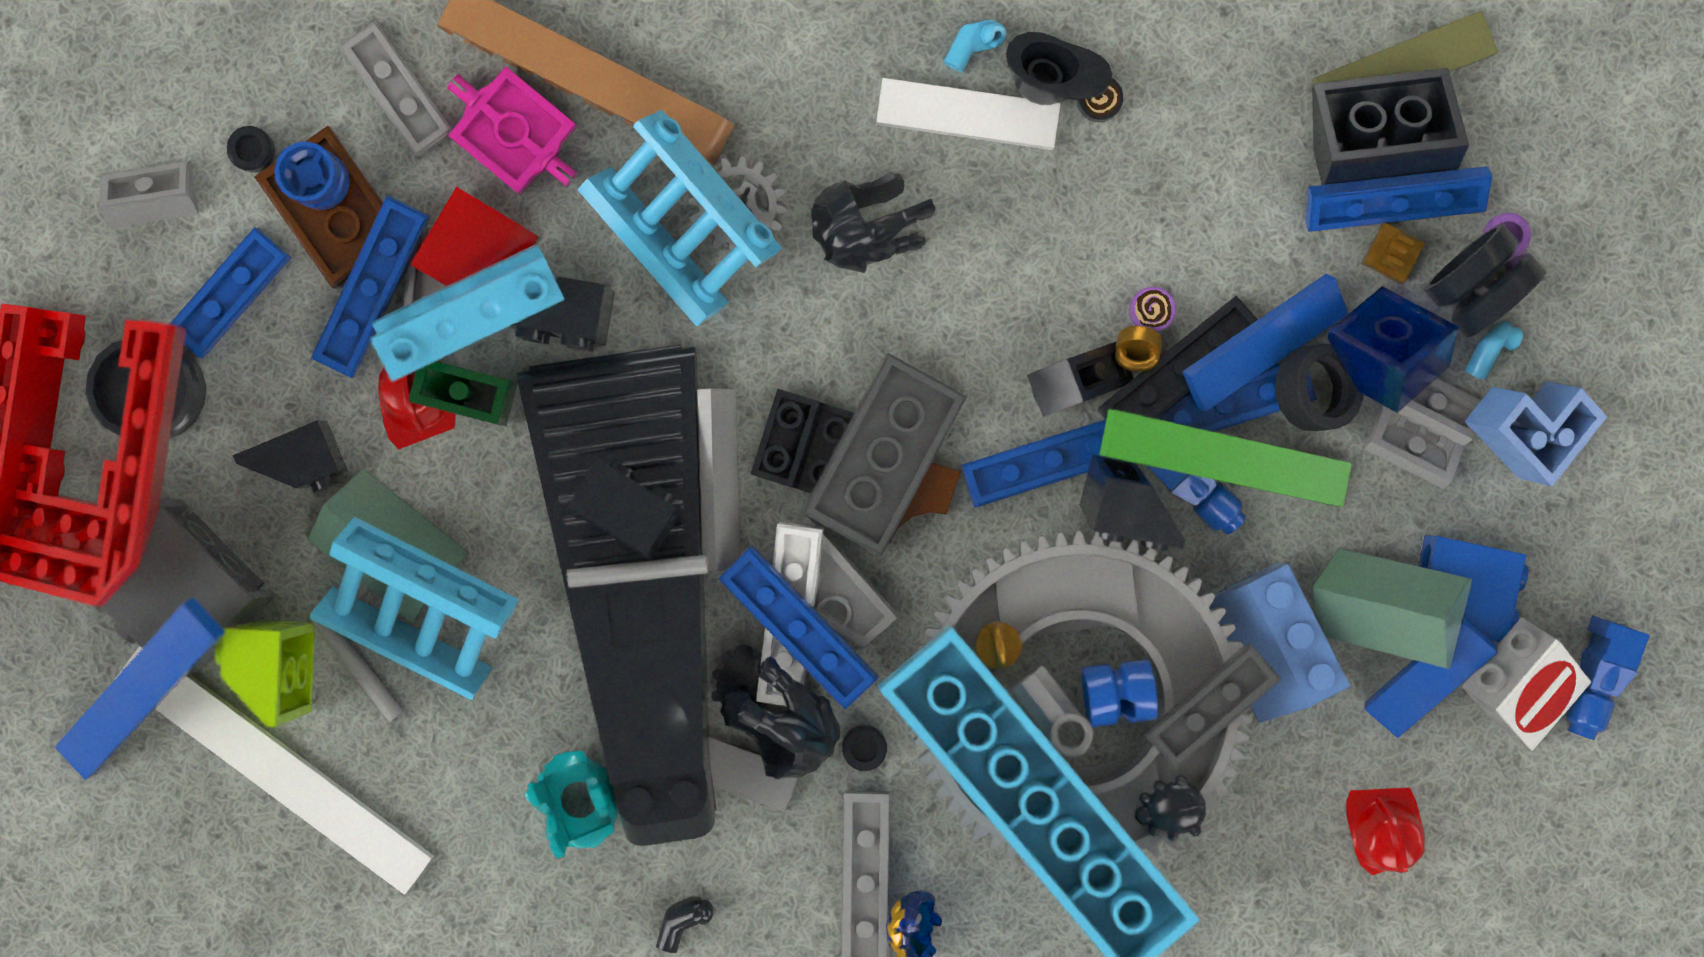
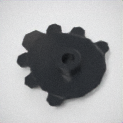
M746 644L735 647L734 655L727 652L721 656L724 667L722 669H715L712 672V678L717 681V690L711 693L712 700L722 703L725 696L730 692L743 691L759 706L762 702H756L762 653L753 656L752 647Z
M1179 775L1176 777L1175 782L1168 784L1161 780L1155 781L1153 784L1155 792L1152 795L1147 792L1140 794L1139 800L1144 805L1136 808L1134 818L1140 825H1150L1148 833L1151 836H1158L1161 831L1166 832L1167 838L1171 841L1178 840L1180 834L1187 832L1192 836H1199L1201 833L1200 825L1206 816V802L1200 791L1190 785L1185 776Z

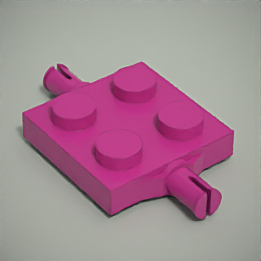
M506 66L491 84L481 88L479 91L462 78L460 74L456 75L453 80L465 89L466 92H463L450 81L447 90L467 104L462 119L448 135L453 141L519 195L525 191L536 176L545 171H548L565 187L572 183L559 169L563 170L573 180L578 172L561 160L558 155L564 142L577 128L573 121Z

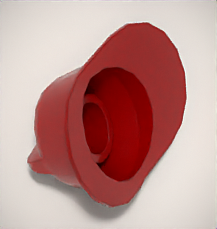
M383 367L378 382L383 424L389 440L398 450L455 428L454 413L408 402L416 370L392 381L385 367Z
M1411 788L1350 790L1346 801V817L1359 864L1373 876L1385 871L1408 872V868L1421 859L1425 851L1424 830L1417 802Z

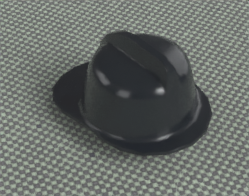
M1026 32L1017 35L1008 44L1006 51L1007 64L1014 74L1017 90L1028 101L1038 105H1053L1067 99H1091L1102 94L1111 83L1113 74L1110 65L1101 55L1042 32Z

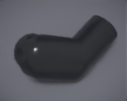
M692 896L671 905L665 913L656 948L669 953H677L683 930L696 926L698 923L705 925L711 921L714 913L712 904L708 900Z

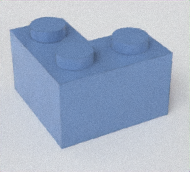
M1546 381L1533 399L1526 393L1492 387L1465 422L1517 478L1552 487L1606 420L1607 416L1582 388Z

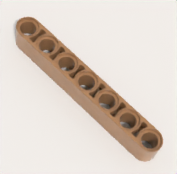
M449 0L437 23V27L450 35H453V33L465 38L463 42L491 56L493 53L498 54L504 58L503 62L531 76L535 73L543 77V82L570 96H573L574 93L585 99L584 103L610 116H613L614 113L625 119L624 123L632 127L638 120L663 110L667 116L679 124L686 138L706 161L715 166L735 127L729 120L492 0Z

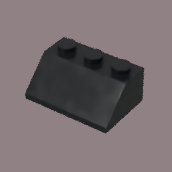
M1448 68L1313 84V147L1322 185L1459 169L1469 147V142Z

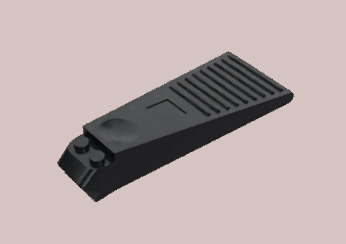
M682 344L529 366L530 371L516 373L609 781L610 785L613 784L615 801L626 839L637 846H648L703 837L714 827L715 810H717L709 751L704 574L569 588L567 580L568 569L650 561L574 515L567 507L597 459L608 466L615 460L636 473L637 475L633 481L648 490L652 484H655L676 498L672 505L677 507L681 515L653 560L702 555L696 347L682 349Z

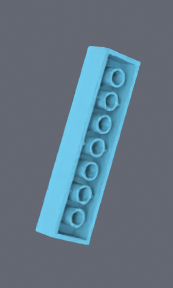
M950 625L944 628L878 685L879 690L1105 957H1158L1200 921Z

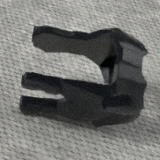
M889 172L873 182H865L858 185L847 182L845 179L843 182H837L825 188L814 200L813 208L811 209L813 238L820 244L825 253L824 261L832 263L837 268L865 273L869 264L889 259L894 254L898 255L908 250L920 249L925 245L926 238L922 230L893 239V237L904 227L917 223V220H925L934 216L936 208L932 199L866 222L861 216L859 209L873 204L886 203L896 198L904 191V180L899 173Z
M771 656L767 657L759 667L758 677L772 684L777 691L782 693L788 711L772 714L760 708L747 693L738 691L736 693L730 692L725 696L720 713L724 718L725 726L745 731L749 737L756 741L766 777H773L776 780L801 778L808 773L817 771L821 763L833 755L835 745L840 738V726L832 711L829 699L825 698V696H817L807 686L792 679V676L781 669L774 658Z

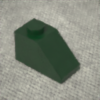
M434 361L416 370L408 402L496 425L507 426L518 383Z

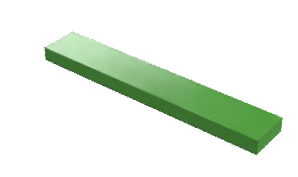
M1108 410L1100 456L1338 507L1344 506L1352 463L1118 410Z

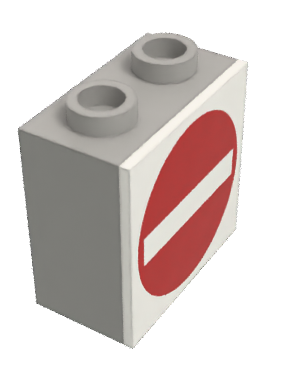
M1521 617L1497 645L1498 653L1473 673L1462 688L1497 727L1533 751L1590 685L1591 681L1560 641Z

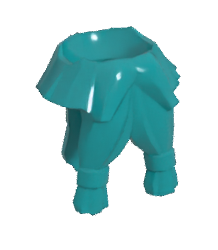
M583 750L566 751L553 756V760L544 765L545 770L538 775V781L527 784V791L524 793L527 801L531 802L532 806L536 807L539 812L546 815L544 834L547 840L550 841L549 847L557 859L565 857L567 847L578 849L591 847L595 849L604 842L607 836L614 833V823L618 817L613 784L610 785L607 768L602 767L599 762L590 760ZM584 782L587 784L595 810L586 817L577 818L569 815L562 806L561 796L564 789L571 783Z

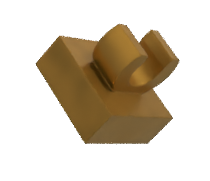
M1383 223L1361 264L1399 284H1403L1425 243L1387 223Z

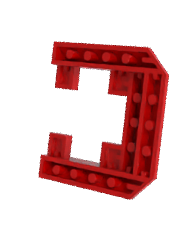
M1 303L0 582L92 606H103L139 566L158 516L186 329L166 323L142 320L125 321L119 366L131 368L117 461L104 459L98 502L59 494L60 483L65 474V451L51 448L64 359L79 361L81 348L86 337L84 329L86 315Z

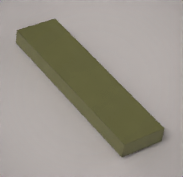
M1479 11L1319 75L1312 81L1313 84L1441 68H1448L1451 73L1498 53L1483 12Z

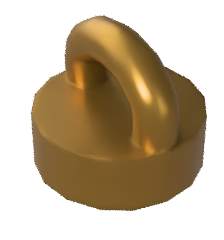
M1140 325L1122 329L1118 333L1115 356L1117 363L1124 369L1134 372L1148 371L1155 368L1159 363L1161 355V335L1152 328Z
M994 621L986 624L979 630L975 638V650L977 656L985 665L991 668L1004 669L1018 660L1022 651V641L1019 633L1011 625L1005 622Z

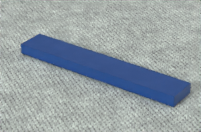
M194 597L183 603L59 741L55 748L85 780L91 777L226 632Z

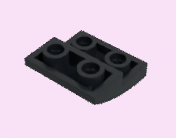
M777 388L751 475L811 493L854 412Z

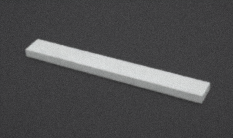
M139 646L138 649L135 651V653L132 655V657L129 659V661L126 663V665L123 667V669L120 671V673L127 667V665H128V664L135 658V656L142 650V648H141L140 646ZM191 674L186 675L155 708L404 895L410 890L433 859L434 855Z

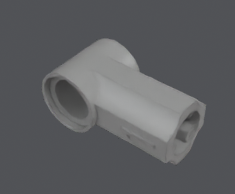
M1043 665L1031 671L1010 689L1048 738L1051 745L1061 754L1078 756L1090 747L1093 734L1089 722L1082 717ZM1066 721L1078 722L1082 730L1080 740L1071 746L1062 745L1057 739L1058 728Z

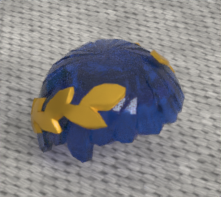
M917 890L908 893L898 900L892 908L886 923V936L889 946L897 954V957H933L936 954V948L931 943V933L934 926L942 925V918L934 911L936 900L929 891ZM921 914L922 920L917 925L914 922L917 915Z

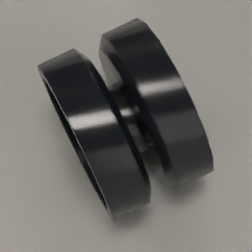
M1504 223L1494 226L1470 243L1424 287V291L1438 307L1450 306L1463 299L1454 309L1451 321L1466 338L1483 331L1508 313L1537 286L1546 274V270L1531 253L1518 255L1506 262L1516 251L1518 239Z
M122 340L110 344L96 356L87 373L85 390L91 413L104 428L119 436L121 435L131 368L119 366ZM184 350L170 438L181 435L191 427L205 406L207 386L201 367Z

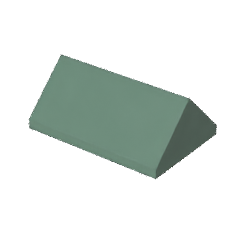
M362 469L323 505L307 538L309 542L344 569L347 564L329 556L333 541L353 517L456 568L469 554L466 549L365 469ZM363 573L361 583L383 599L388 585ZM404 594L399 613L414 623L427 607V604Z
M1338 548L1312 587L1315 617L1327 638L1450 669L1472 579Z

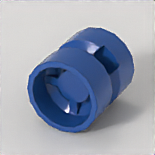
M307 141L293 143L285 148L277 158L274 171L278 186L283 193L304 206L316 210L331 209L341 203L347 195L350 185L348 169L343 161L320 145Z
M1148 659L1121 662L1118 670H1113L1109 664L1082 667L1083 701L1087 721L1091 728L1116 725L1119 718L1123 716L1130 723L1156 720L1158 709L1156 687L1152 667Z

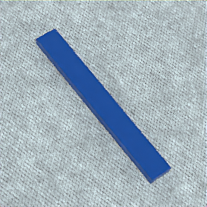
M1280 364L1270 367L1206 412L1196 406L1194 398L1190 393L1158 420L1216 432L1279 412L1281 410L1275 395V386ZM1308 373L1307 392L1311 402L1317 400V397L1310 375ZM1106 420L961 465L974 508L1087 473L1092 454L1100 456Z

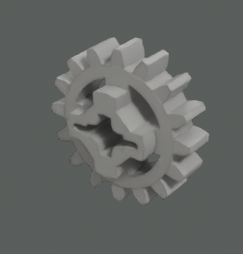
M739 153L737 162L730 164L725 154L721 155V167L716 169L711 165L712 168L722 179L731 175H740L737 181L727 183V185L738 197L740 194H744L747 208L760 222L764 223L768 228L780 230L782 225L775 217V214L787 213L786 204L776 201V199L786 193L783 185H771L777 178L775 170L772 169L763 174L761 172L763 169L762 159L757 158L750 166L747 165L744 153ZM759 183L767 193V208L755 201L754 195ZM688 194V202L699 206L698 209L690 213L691 222H696L706 210L692 194ZM719 225L711 232L714 235L712 239L713 248L718 249L723 241L728 242L730 251L736 246Z

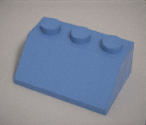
M1277 562L1214 594L1216 597L1210 604L1209 609L1222 607L1226 610V614L1218 622L1219 625L1231 623L1236 628L1226 638L1227 641H1240L1243 646L1251 643L1281 678L1277 684L1251 705L1259 723L1309 708L1350 687L1288 564Z

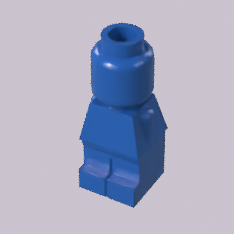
M1147 466L1171 493L1192 503L1194 512L1211 529L1222 530L1225 534H1231L1245 521L1246 516L1241 511V501L1225 484L1211 479Z
M1592 615L1587 630L1593 632L1588 647L1582 652L1580 663L1581 670L1591 683L1567 710L1566 718L1571 722L1568 728L1569 732L1595 740L1598 732L1606 730L1615 707V702L1610 696L1618 697L1638 673L1637 670L1650 635Z

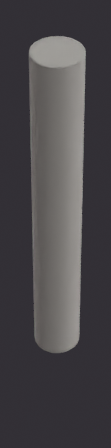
M707 555L568 569L567 580L569 588L707 574L708 560Z
M309 619L386 719L392 722L401 715L404 710L345 636Z

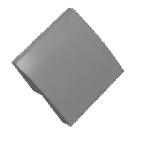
M1405 363L1373 424L1364 450L1445 489L1453 481L1465 445L1474 438L1475 432L1468 426L1465 420L1481 400Z

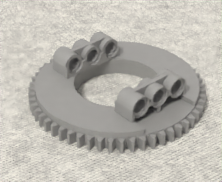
M1074 531L1070 544L1067 543L1063 532H1055L1053 546L1049 545L1044 535H1039L1036 540V550H1032L1027 542L1022 540L1019 542L1018 556H1015L1005 547L1001 549L1003 563L1000 565L991 557L986 558L985 562L988 572L983 574L977 569L972 568L970 573L974 583L971 586L960 580L956 583L961 593L959 599L947 594L944 597V600L950 607L949 612L934 611L933 615L941 623L940 627H926L924 630L933 639L950 625L977 656L975 638L982 627L994 621L1005 622L1011 625L1019 633L1022 644L1031 636L1115 626L1128 634L1142 648L1150 660L1159 688L1157 720L1243 647L1240 641H1227L1226 639L1236 629L1234 624L1219 625L1218 623L1226 614V610L1222 607L1209 609L1216 596L1209 591L1197 595L1203 583L1199 578H1194L1184 583L1188 572L1187 567L1181 565L1170 572L1173 560L1171 556L1164 555L1155 563L1156 550L1146 548L1138 555V541L1130 539L1122 550L1121 542L1108 541L1106 546H1104L1103 539L1099 537V532H1093L1089 543L1086 544L1082 531ZM919 644L918 651L926 644ZM982 662L1000 684L1006 668H991ZM1241 713L1176 770L1168 764L1149 740L1142 751L1131 761H1106L1097 765L1075 767L1072 770L1142 851L1146 848L1156 858L1160 856L1159 841L1162 840L1171 848H1174L1176 843L1169 840L1167 833L1161 831L1158 836H1151L1148 833L1150 825H1140L1134 818L1136 808L1144 805L1139 800L1140 794L1147 792L1152 795L1155 792L1153 787L1155 781L1161 780L1168 784L1175 782L1177 776L1183 775L1187 778L1190 785L1200 791L1206 802V807L1216 810L1218 806L1211 797V793H1228L1229 790L1220 779L1222 776L1236 778L1238 773L1228 765L1229 760L1244 759L1245 755L1235 749L1234 744L1249 741V736L1240 732L1238 726L1252 723V717ZM918 735L913 738L915 745L926 746ZM928 748L919 755L921 764L935 763L926 773L928 781L943 780L935 790L938 798L953 795L946 805L948 812L952 813L964 809L958 820L960 825L965 827L976 821L973 831L974 837L978 840L990 832L989 848L995 850L1003 842H1006L1005 855L1007 858L1012 859L1017 854L1015 849ZM1187 832L1183 835L1189 837L1191 834Z

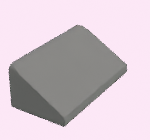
M185 161L101 175L99 211L109 227L116 228L198 214L191 162Z

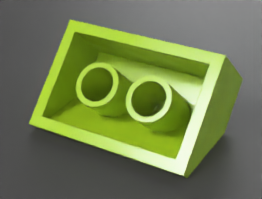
M259 620L223 629L226 633L215 645V661L218 665H221L220 677L266 727H277L311 712L315 627L313 623Z

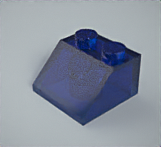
M1381 286L1328 331L1327 338L1358 391L1398 413L1450 367L1459 326Z

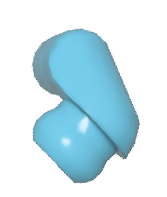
M992 19L962 26L943 63L963 73L974 52L993 49L1005 42L1007 37L1005 27Z
M1508 321L1496 323L1477 344L1465 371L1479 379L1486 380L1502 347L1510 351L1519 347L1523 339L1522 329L1511 326L1512 323Z

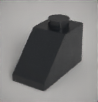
M1116 342L1070 357L1027 375L1034 399L1038 403L1043 417L1124 387L1134 379L1131 371L1124 369L1116 361Z
M316 420L233 455L236 464L294 488L311 487L313 493L321 492L339 484L337 476L348 472L327 421Z

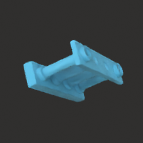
M660 110L638 120L633 127L643 137L645 142L618 172L610 167L587 178L578 188V191L697 327L715 316L729 303L719 289L748 259L757 267L778 254L783 248L773 238L771 230L752 214L686 138L679 124L667 116L663 110ZM658 155L676 176L646 207L631 190L630 185ZM689 190L706 211L676 242L660 223V219ZM719 225L736 246L706 276L690 258V254Z
M535 244L372 321L377 335L370 337V340L388 375L394 381L565 299L538 244Z
M353 517L333 541L329 556L347 564L339 589L331 587L313 609L309 619L473 700L493 668L478 660L487 635L494 639L498 637L515 612L519 599ZM363 573L388 585L380 610L356 598ZM404 594L429 605L421 630L396 619ZM445 615L470 626L461 651L437 639Z

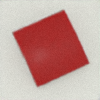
M456 186L410 265L445 286H449L535 245L539 236Z

